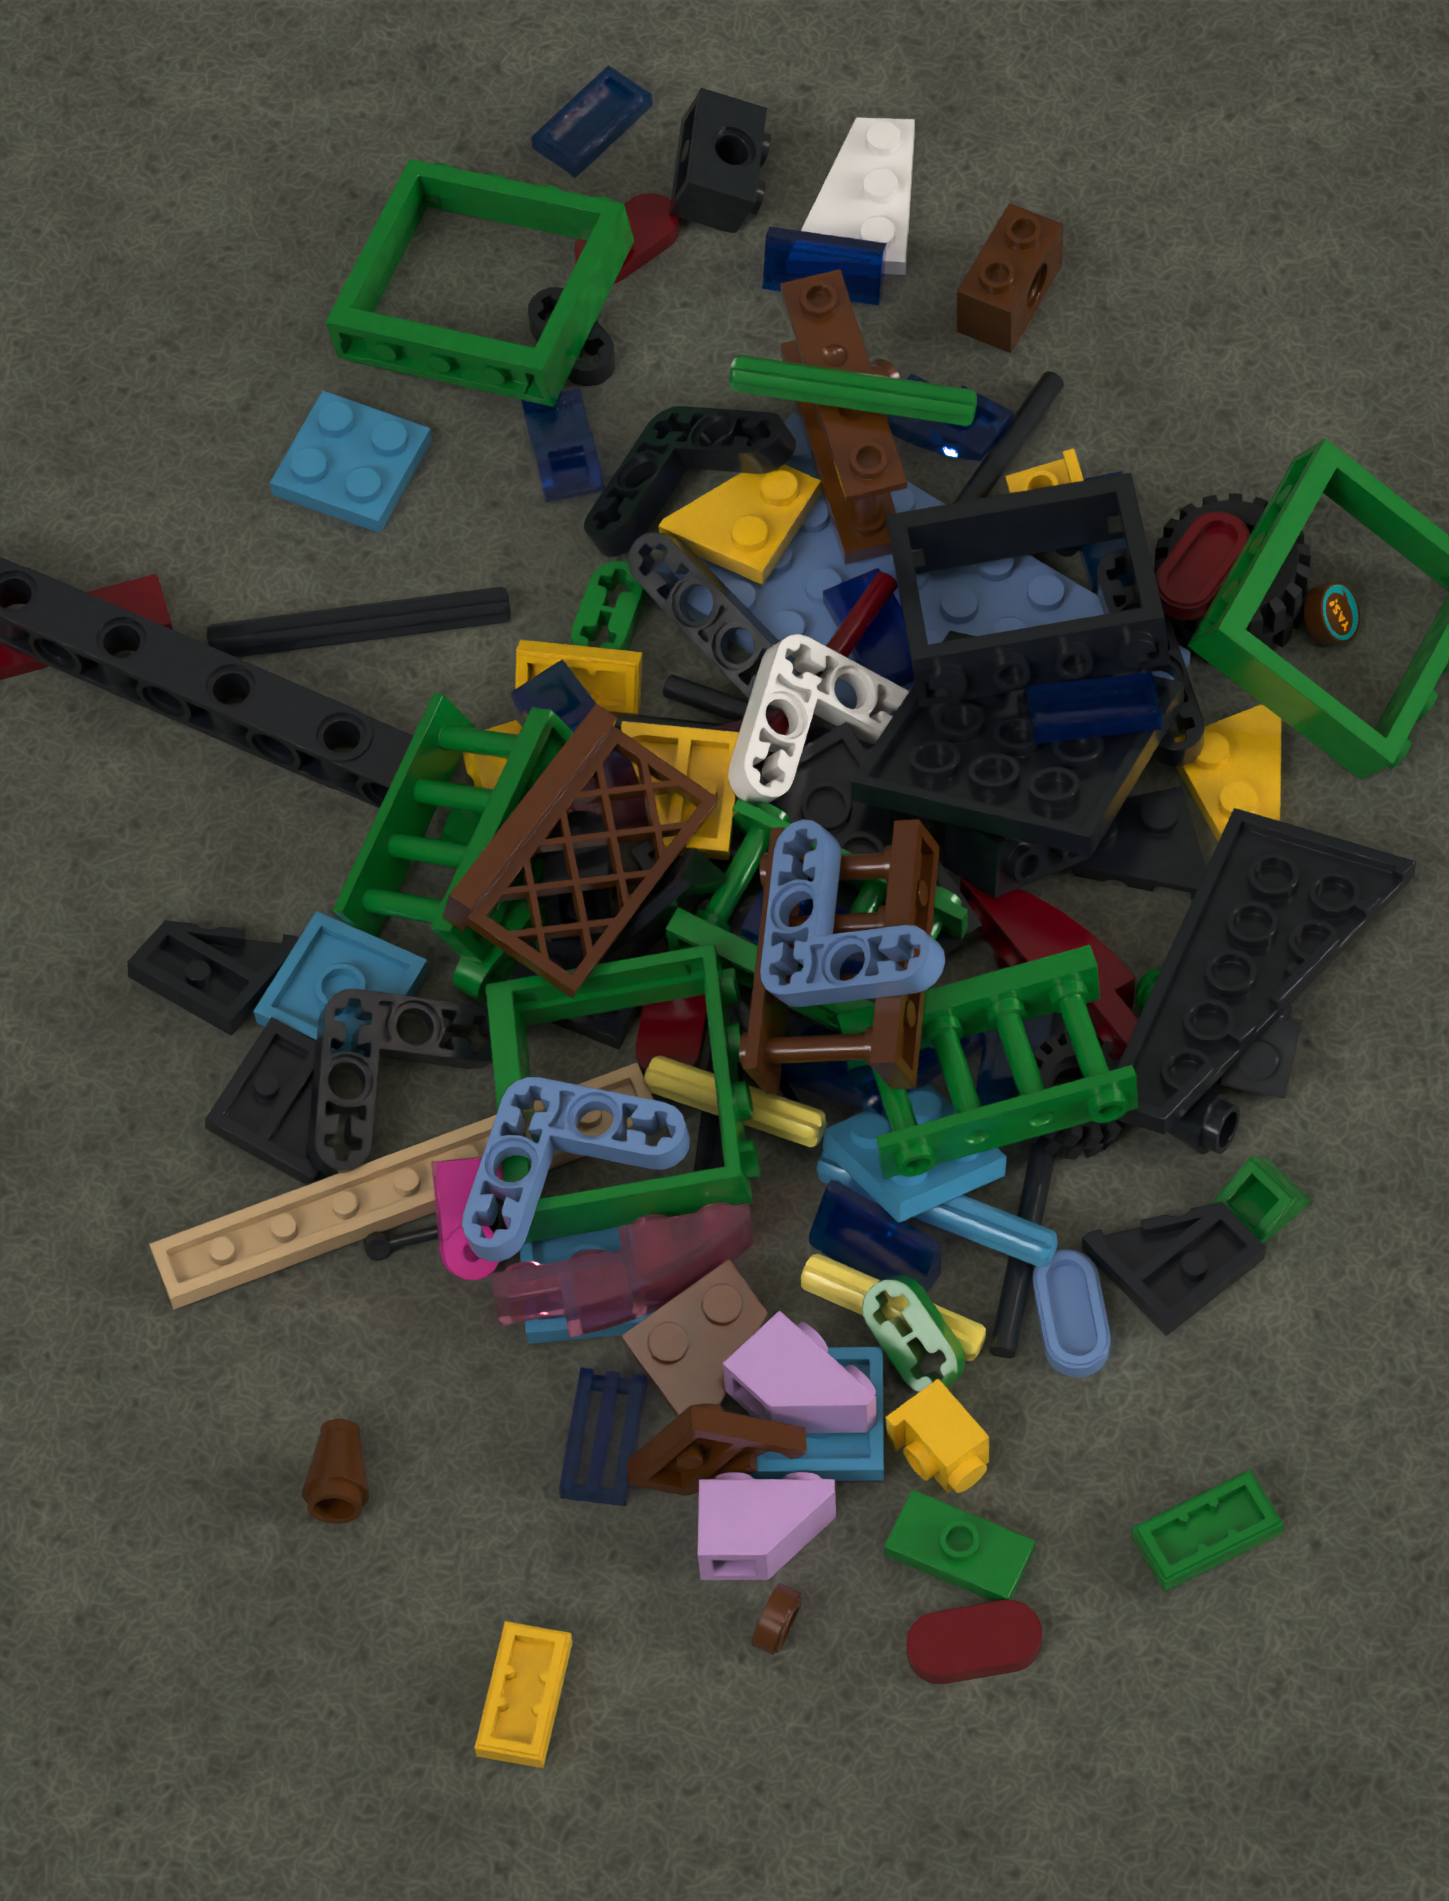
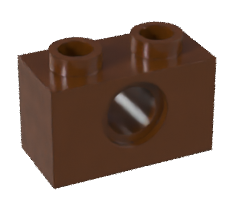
M1011 203L1008 204L957 290L958 333L1009 353L1012 352L1062 267L1063 223Z

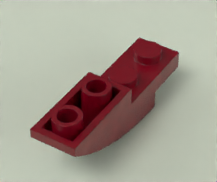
M960 877V892L982 923V931L974 938L978 939L983 936L995 951L994 959L999 970L1083 946H1091L1098 966L1100 1000L1089 1002L1086 1004L1100 1046L1106 1040L1113 1044L1115 1048L1109 1056L1114 1061L1119 1059L1123 1055L1138 1022L1137 1017L1130 1010L1134 1004L1136 977L1092 933L1065 913L1038 897L1018 888L994 899Z

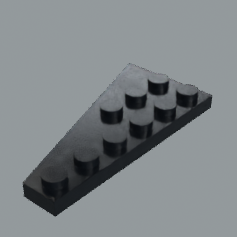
M1234 808L1118 1064L1117 1069L1129 1065L1134 1067L1137 1077L1138 1108L1127 1111L1116 1120L1165 1134L1415 877L1416 861Z

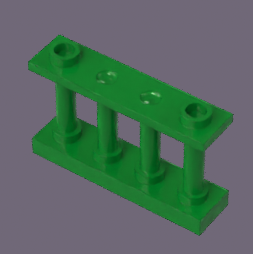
M433 693L332 911L346 924L375 937L378 936L387 916L432 924L430 928L462 959L483 962L491 942L469 926L462 932L442 918L449 894L571 737L573 731L552 710L531 707L518 735L475 729V726L444 694ZM463 752L508 759L494 789L449 783ZM438 806L483 813L469 844L424 837ZM412 861L458 868L443 900L398 892ZM522 873L519 875V877L516 879V881L513 883L511 887H515L518 885ZM510 900L499 902L488 917L500 925Z
M738 798L732 808L734 829L746 836L725 872L727 877L725 883L714 892L705 910H697L695 915L678 907L666 927L669 949L672 951L715 944L724 969L735 968L738 983L753 990L758 938H754L752 943L730 933L731 927L727 922L758 868L763 853L769 848L771 828L783 827L786 829L791 825V819L785 812L769 803L759 801L753 806ZM812 843L810 851L816 849V844ZM841 848V855L853 854ZM885 878L841 881L860 891L848 913L878 912L882 903H886L888 883ZM936 885L931 937L935 940L940 930L962 940L968 930V909L961 906L962 901L958 896ZM812 899L800 902L798 916L805 914ZM855 953L845 959L841 965L840 974L845 973ZM798 966L797 972L802 971V967ZM863 999L805 1007L788 1006V1008L839 1032L838 1014L871 1006L875 1003L873 999Z
M1090 945L925 991L920 1049L927 1047L935 1049L956 1114L918 1124L907 1090L890 1089L872 1068L892 1132L876 1136L880 1168L884 1179L898 1175L906 1177L918 1176L928 1172L937 1164L1091 1121L1096 1123L1111 1122L1122 1117L1127 1111L1138 1108L1137 1077L1133 1065L1109 1071L1086 1007L1087 1003L1100 1000L1098 966ZM875 1004L838 1014L839 1033H865L869 1026H873ZM1056 1012L1062 1015L1083 1079L1045 1089L1023 1022ZM988 1030H994L999 1033L1020 1096L981 1106L960 1039ZM866 1060L846 1061L848 1069L868 1065Z

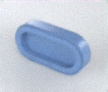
M1072 1249L1056 1250L1050 1263L1046 1267L1036 1266L1033 1273V1294L1044 1352L1050 1365L1061 1374L1070 1377H1085L1100 1370L1107 1362L1110 1354L1111 1335L1099 1274L1093 1261L1085 1254Z

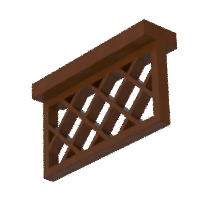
M597 703L449 894L442 916L443 919L462 932L469 926L572 999L719 802V798L616 728L617 717ZM614 751H617L637 765L641 784L607 788L603 765ZM650 775H652L654 778H656V779L659 780L660 782H653V783H652V782H651V777H650ZM594 778L596 790L584 791ZM678 793L697 807L686 822L660 825L654 796ZM644 797L649 826L616 830L610 801ZM599 803L605 832L571 836L567 812L571 807ZM558 826L560 837L548 839ZM675 836L665 850L663 838ZM652 839L656 857L654 866L649 870L624 873L618 843ZM608 845L613 874L579 878L574 849ZM563 850L569 880L534 884L530 861L535 854ZM522 873L524 885L511 887ZM639 884L629 898L627 885ZM616 887L620 911L615 918L588 921L582 891ZM571 893L577 922L543 927L537 897ZM527 898L532 928L508 931L488 916L501 901ZM603 932L593 946L590 934ZM580 935L584 959L572 975L549 959L546 939ZM535 941L536 950L525 942Z

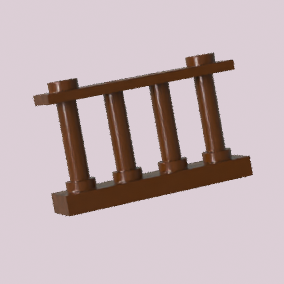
M840 269L780 283L781 293L796 340L781 343L782 361L873 374ZM795 401L818 479L821 480L822 492L845 565L891 554L892 550L886 515L896 513L890 492L906 489L907 480L886 414Z
M919 819L894 821L892 845L886 846L884 852L841 855L839 881L885 878L888 883L886 905H881L878 912L835 914L833 934L914 925L931 936L940 847ZM783 827L771 828L769 850L763 853L760 860V879L764 888L748 1032H744L741 1035L739 1043V1057L742 1068L766 1094H779L782 1063L866 1060L868 1065L872 1066L890 1089L916 1088L926 990L913 994L872 998L875 1003L873 1026H869L865 1033L785 1037L788 1005L765 989L760 973L774 848L778 837L784 830ZM805 855L800 856L799 861L802 864L804 863ZM808 876V881L812 882L813 880ZM800 902L795 905L790 913V927L799 926L810 917L798 916ZM790 944L789 947L794 950V945ZM916 948L914 949L913 957H919L920 951ZM909 960L896 963L906 970ZM859 973L840 974V980H850ZM792 975L786 977V982L788 984H790V979Z

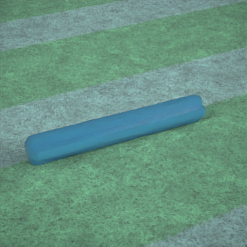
M823 1151L816 1167L820 1181L877 1203L842 1167ZM964 1195L913 1217L1038 1267H1046L1050 1263L1058 1246L1057 1234L1054 1230Z

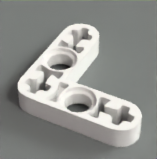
M800 634L789 635L767 649L762 657L729 765L728 778L732 790L739 799L753 806L759 801L769 803L786 793L793 783L813 714L836 726L847 722L856 737L875 744L893 717L889 714L898 710L909 691L807 636ZM790 655L795 658L794 668L802 673L798 677L792 674L793 664L785 659ZM820 671L823 672V674H822L820 677H818L817 675H815L816 673H818V672H820ZM837 679L848 682L855 690L857 696L855 709L845 707L837 699L834 690ZM768 705L779 707L787 716L789 722L787 735L776 733L767 723L766 708ZM872 711L875 712V713H877V714L873 715L872 717H869V714H870ZM768 751L775 752L766 758ZM765 759L762 776L770 782L763 786L759 782L760 772L752 766Z

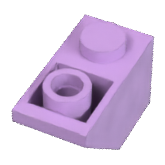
M778 1311L722 1363L725 1391L753 1417L805 1427L806 1433H868L877 1424L876 1390L867 1376L853 1365L849 1364L845 1368L842 1367L827 1353L828 1347L825 1341L810 1325L805 1322H800L796 1325L781 1311Z
M740 1472L723 1473L716 1476L715 1479H699L698 1563L700 1580H769L836 1518L835 1479H822L820 1476L808 1472L790 1473L782 1479H754L751 1475Z

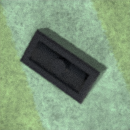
M696 848L693 850L689 849L673 863L603 959L607 961L641 954L649 950L666 935V927L676 909L679 907L691 913L725 883L727 879L725 873Z

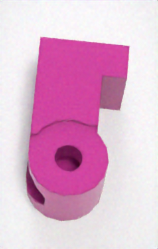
M482 1157L431 1161L439 1253L442 1263L450 1273L464 1280L476 1281L486 1278L496 1269L499 1262L486 1261L479 1258L471 1250L462 1227L463 1213ZM501 1162L497 1168L496 1176L504 1181ZM481 1225L485 1237L493 1238L494 1232L490 1227Z

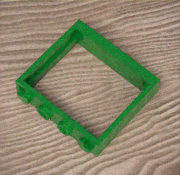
M409 159L325 322L338 358L554 407L634 243L624 203L616 202L605 196L592 197L563 191L552 185L543 184L539 186L510 180L495 173L481 174L457 169L445 163H428ZM427 207L587 241L535 348L374 313Z
M1325 438L1294 457L1194 633L1188 647L1353 775L1363 779L1386 767L1392 770L1403 760L1411 747L1412 741L1407 737L1415 722L1422 719L1429 712L1437 699L1438 693L1433 689L1441 674L1449 670V593L1375 729L1252 635L1246 628L1322 493L1448 592L1449 535Z
M715 944L598 964L573 999L539 975L486 984L497 1112L507 1088L520 1079L531 1077L526 1026L704 994L706 999L725 1167L543 1198L541 1192L524 1244L753 1204L750 1179L760 1178L761 1170L755 1140H745L743 1121L754 1119V1110L748 1081H739L737 1063L740 1062L739 1043L743 1029L740 1022L732 1024L730 1005L740 1004V991L735 968L724 969ZM576 968L565 971L572 975ZM534 1105L531 1109H520L526 1123L523 1137L531 1141L532 1138L528 1129L535 1114ZM511 1156L503 1160L504 1181L516 1182L523 1179L529 1173L532 1162L523 1156Z

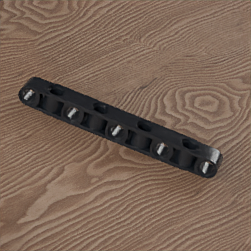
M0 557V644L328 788L336 789L375 807H381L412 741L413 735L59 580ZM13 604H25V606L20 609H6L7 607ZM120 651H134L133 654L127 657L113 656ZM238 697L244 699V701L234 705L222 703L229 698ZM341 745L355 747L353 750L345 753L332 751L333 748Z

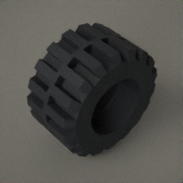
M1229 493V500L1218 501L1217 496L1212 495L1203 498L1202 507L1197 508L1192 503L1180 509L1179 520L1170 518L1163 528V538H1158L1155 548V575L1191 524L1201 515L1215 511L1233 514L1246 524L1251 535L1268 505V501L1255 497L1253 503L1242 501L1243 494ZM1303 531L1300 532L1246 628L1247 631L1270 649H1272L1273 642L1281 647L1288 643L1292 638V629H1299L1304 619L1303 609L1308 594L1311 554L1309 545L1304 544L1305 534ZM1205 615L1193 620H1179L1169 616L1176 639L1178 640L1183 637V647L1189 650L1191 655L1195 656L1196 653L1188 647V644Z

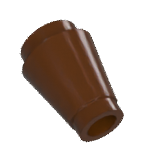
M333 1419L323 1423L320 1428V1436L318 1437L302 1490V1497L308 1503V1512L317 1520L334 1524L353 1521L359 1517L361 1508L369 1500L360 1428L352 1421Z

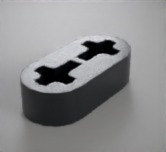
M550 287L539 291L532 297L528 305L530 331L537 342L549 318L545 319V314L553 312L564 288ZM596 320L583 349L590 356L598 354L599 360L591 363L587 358L579 360L577 358L568 377L571 382L583 387L604 383L612 376L615 370L614 343L609 334Z

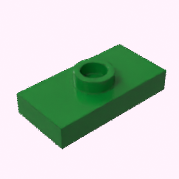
M1249 1469L1131 1527V1538L1163 1592H1166L1283 1534L1284 1524Z
M912 1489L884 1545V1556L991 1601L1012 1600L1035 1552L1036 1541Z

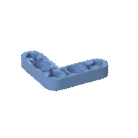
M800 820L784 829L777 839L773 855L760 969L761 981L765 989L788 1006L805 1007L913 994L927 990L936 983L945 965L944 951L936 940L917 926L901 925L833 934L841 864V846L832 834L813 820ZM812 843L816 844V849L810 851ZM805 855L804 863L802 864L799 859L800 856ZM808 876L813 880L812 882L808 881ZM813 899V910L807 921L799 926L790 927L789 916L795 905L803 900ZM790 944L794 945V950L789 947ZM916 948L920 951L919 957H913L914 949ZM864 952L865 961L859 974L850 980L841 981L840 969L845 959L854 953ZM909 960L906 970L896 963ZM798 963L803 965L802 971L797 972ZM792 975L790 979V984H788L786 982V977Z
M526 1077L516 1081L507 1088L502 1097L463 1213L462 1227L471 1250L479 1258L496 1262L509 1259L520 1251L526 1241L555 1150L648 1169L664 1170L677 1165L685 1158L690 1147V1136L682 1113L675 1106L665 1102L541 1077ZM535 1101H542L546 1112H535L528 1129L532 1138L531 1141L523 1137L526 1123L520 1109H531ZM604 1110L613 1116V1123L604 1134L587 1136L578 1130L581 1118L588 1112ZM631 1117L635 1130L627 1129V1118ZM660 1126H668L671 1138L662 1137L657 1146H650L646 1134H656ZM523 1156L532 1162L529 1173L519 1181L505 1182L496 1176L498 1166L508 1157ZM497 1197L504 1201L502 1217L507 1230L498 1229L493 1234V1238H486L481 1225L492 1226L499 1211V1206L495 1199Z

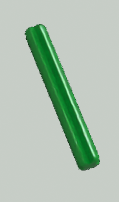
M745 355L734 357L729 374L730 389L735 392L961 426L972 424L977 406V394L972 389Z

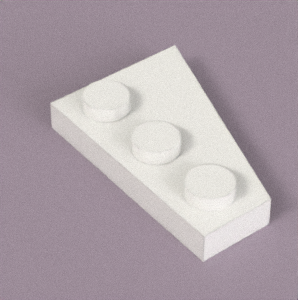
M855 119L787 258L788 271L830 272L840 269L841 273L906 275L915 119Z

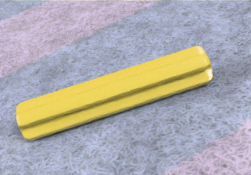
M664 1056L652 1058L644 1075V1082L651 1093L719 1116L714 1073ZM749 1086L753 1102L754 1119L743 1121L744 1125L807 1147H814L819 1144L824 1134V1129L827 1126L825 1113L822 1110L776 1094H766L761 1089Z
M813 1254L809 1258L800 1278L801 1287L805 1291L860 1315H863L862 1303L866 1292L874 1284L881 1281L821 1254ZM885 1291L888 1303L881 1309L887 1319L899 1316L910 1332H912V1328L902 1313L905 1307L909 1305L907 1298L903 1294L893 1298ZM934 1304L960 1342L965 1353V1360L974 1361L984 1345L986 1328L980 1323Z

